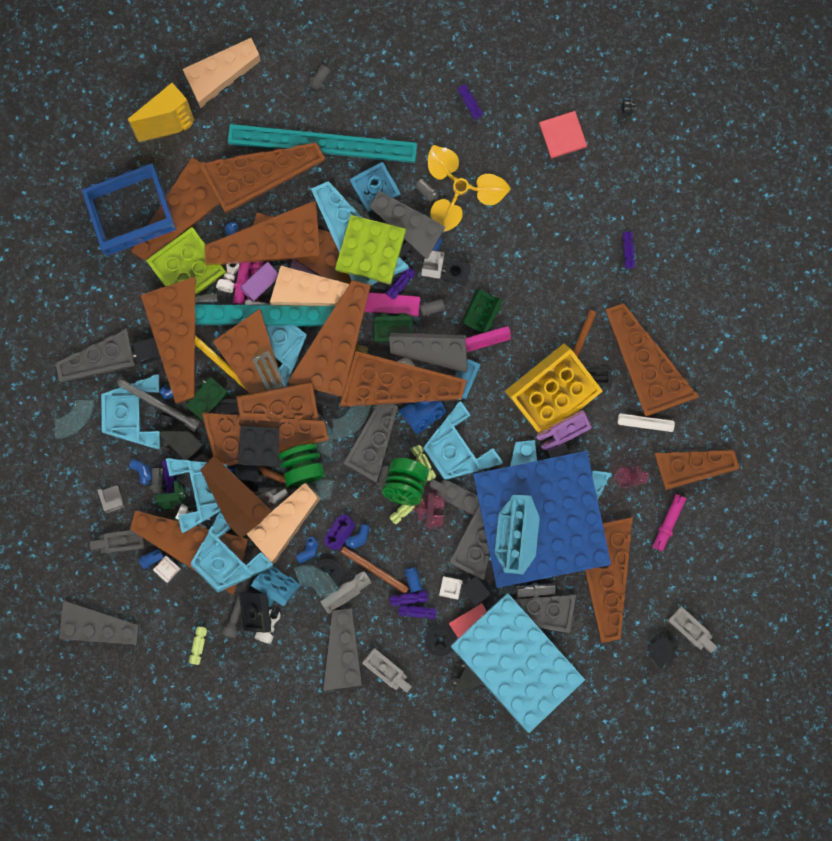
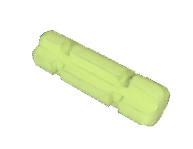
M421 445L413 447L412 453L417 457L416 461L425 465L429 470L427 481L435 479L436 475L431 470L432 467L426 455L423 454Z
M415 505L400 506L397 512L390 515V520L394 524L399 523L402 517H405L415 508Z
M198 626L196 628V637H194L191 650L192 655H190L189 659L191 664H200V654H202L205 642L204 636L207 633V629Z

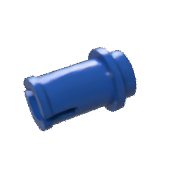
M156 548L145 556L141 555L138 561L143 569H149V566L164 557L159 548Z
M416 567L404 570V577H407L410 593L422 590L417 574L419 570L417 571Z

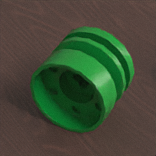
M316 444L294 446L278 455L280 461H285L281 464V467L291 468L290 471L284 474L287 487H296L304 483L308 484L325 477L322 463L312 462L320 457L319 453H313L318 450Z
M394 458L390 462L387 472L388 477L385 479L382 494L398 504L408 506L420 504L424 493L423 486L426 485L429 475L428 468L412 459Z

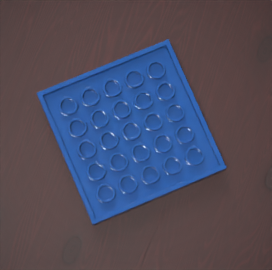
M587 451L473 474L497 588L611 565ZM512 495L531 496L540 517L536 557L524 574L505 573L495 554L498 516Z

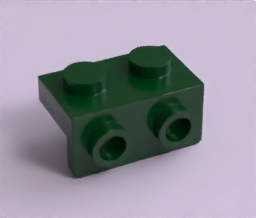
M476 289L461 323L478 333L490 331L493 326V319L501 309L502 299L495 298L481 289Z
M398 313L397 316L378 314V317H374L375 343L390 342L389 336L391 333L413 334L412 316H408V313Z
M211 377L201 382L198 387L200 389L195 394V398L187 400L185 405L189 411L202 421H204L202 412L211 413L228 394V391Z
M174 481L175 493L155 495L156 503L163 507L164 510L174 509L175 505L183 504V500L186 499L185 488L178 481Z

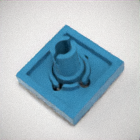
M383 162L349 179L367 213L372 211L370 206L379 191L393 199L401 196Z
M271 567L261 572L251 586L267 594L269 600L268 607H271L274 601L285 606L298 591L300 584L293 578L281 573L277 568Z

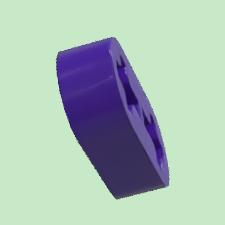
M347 515L339 516L324 538L325 544L332 550L340 549L355 527L354 521Z

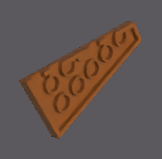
M317 143L294 146L293 148L276 149L270 152H259L198 164L226 214L326 160Z
M316 200L204 245L206 266L320 257Z
M202 412L213 456L222 464H227V466L238 464L241 425L279 427L278 453L294 446L315 444L329 440L325 423L322 420L240 417L239 415Z
M633 517L603 524L611 565L585 570L601 643L621 639Z

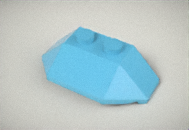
M512 495L499 513L495 554L505 573L524 574L536 557L540 517L531 496Z

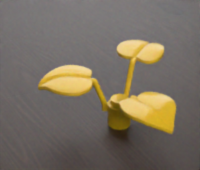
M433 145L428 155L430 173L436 179L441 180L448 175L454 181L453 191L455 195L452 202L450 203L446 199L438 200L433 204L430 213L431 219L446 227L444 232L456 227L462 219L461 207L454 205L458 195H464L468 189L478 191L477 198L484 205H495L510 191V186L502 178L493 174H484L478 177V187L469 185L467 180L463 178L457 179L451 175L459 166L457 155L452 150Z

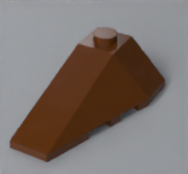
M215 456L200 469L224 516L226 524L240 538L258 526L272 512Z

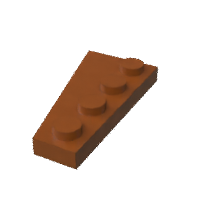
M312 382L236 397L240 417L319 420Z
M734 450L654 453L665 491L740 469Z

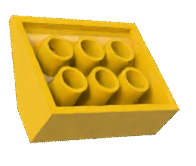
M171 83L128 118V121L136 139L142 142L179 133L183 129L187 130L193 125L194 118L187 99Z
M562 344L505 390V393L538 433L577 413L603 392L571 348L566 344Z

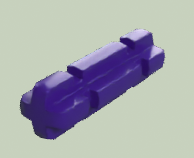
M466 84L460 86L458 92L460 96H463L464 103L469 111H471L475 120L483 116L482 110L478 108L472 93H469L468 86Z
M630 231L623 232L625 268L632 269L635 268V259H633L635 257L634 242H632L633 233Z
M410 267L403 271V274L392 284L393 286L387 290V296L395 299L399 295L398 292L400 293L409 283L408 280L414 277L415 271Z
M163 460V469H165L163 471L165 487H167L166 494L175 493V476H169L167 462Z
M420 591L417 594L413 592L400 594L401 596H390L391 606L428 601L426 591Z
M399 606L400 616L436 618L437 610L435 608Z

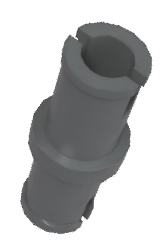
M534 582L531 585L515 586L516 598L529 596L538 598L540 595L555 594L554 582L544 584Z

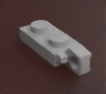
M361 572L355 575V579L351 582L341 585L340 589L336 592L327 594L320 602L326 612L331 613L360 594V590L369 585L371 581L365 572Z
M680 607L668 620L672 626L700 650L704 647L712 653L717 648L710 641L712 638L709 634L710 632L683 607Z
M375 648L362 662L363 665L391 688L397 690L400 687L406 693L412 688L405 681L407 676Z

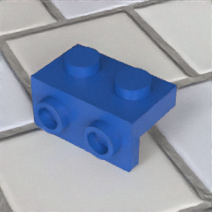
M441 401L409 403L399 413L412 427L413 431L419 434L434 421L441 418L446 413V409Z

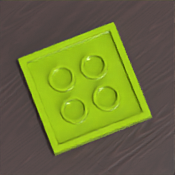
M351 215L336 264V271L391 284L406 229Z
M192 227L146 260L165 287L196 277L195 295L226 273L221 265L206 266L205 243Z

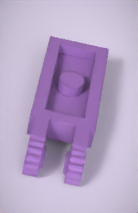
M581 410L554 424L549 429L543 430L536 437L538 440H543L551 435L554 439L541 444L542 450H548L556 445L559 446L592 427L585 412Z

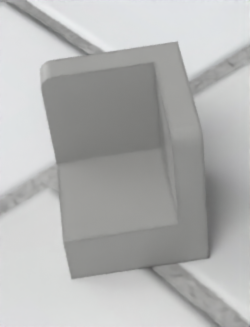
M432 251L428 260L424 258L421 276L440 279L445 252Z
M118 486L97 490L106 513L125 507Z

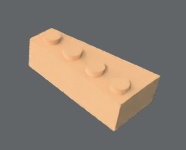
M252 38L188 66L183 71L200 108H202L206 102L216 97L221 90L231 85L235 79L245 74L261 60Z
M281 266L270 303L273 306H336L349 284Z
M304 483L275 508L258 526L248 532L247 535L269 561L276 563L283 550L288 546L290 540L300 529L302 523L307 519L321 498L309 484Z

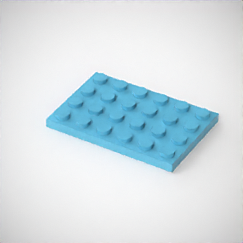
M508 593L450 645L527 733H530L585 681L580 673Z

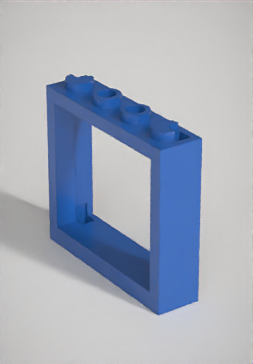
M153 163L146 166L141 165L133 171H125L117 177H109L99 184H90L91 187L82 190L101 250L106 256L177 230L161 180ZM152 177L166 219L107 241L94 199Z

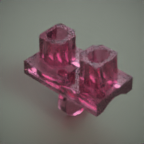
M641 466L620 467L615 471L614 478L621 484V488L640 486V484H648L649 472L641 471Z
M433 493L428 494L427 509H424V501H421L419 508H413V513L418 514V521H424V514H426V530L443 527V516L433 515V510L444 509L445 498L434 496Z

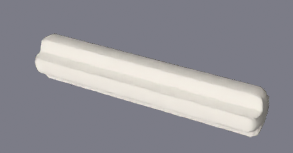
M619 414L618 424L668 432H673L675 426L672 420Z

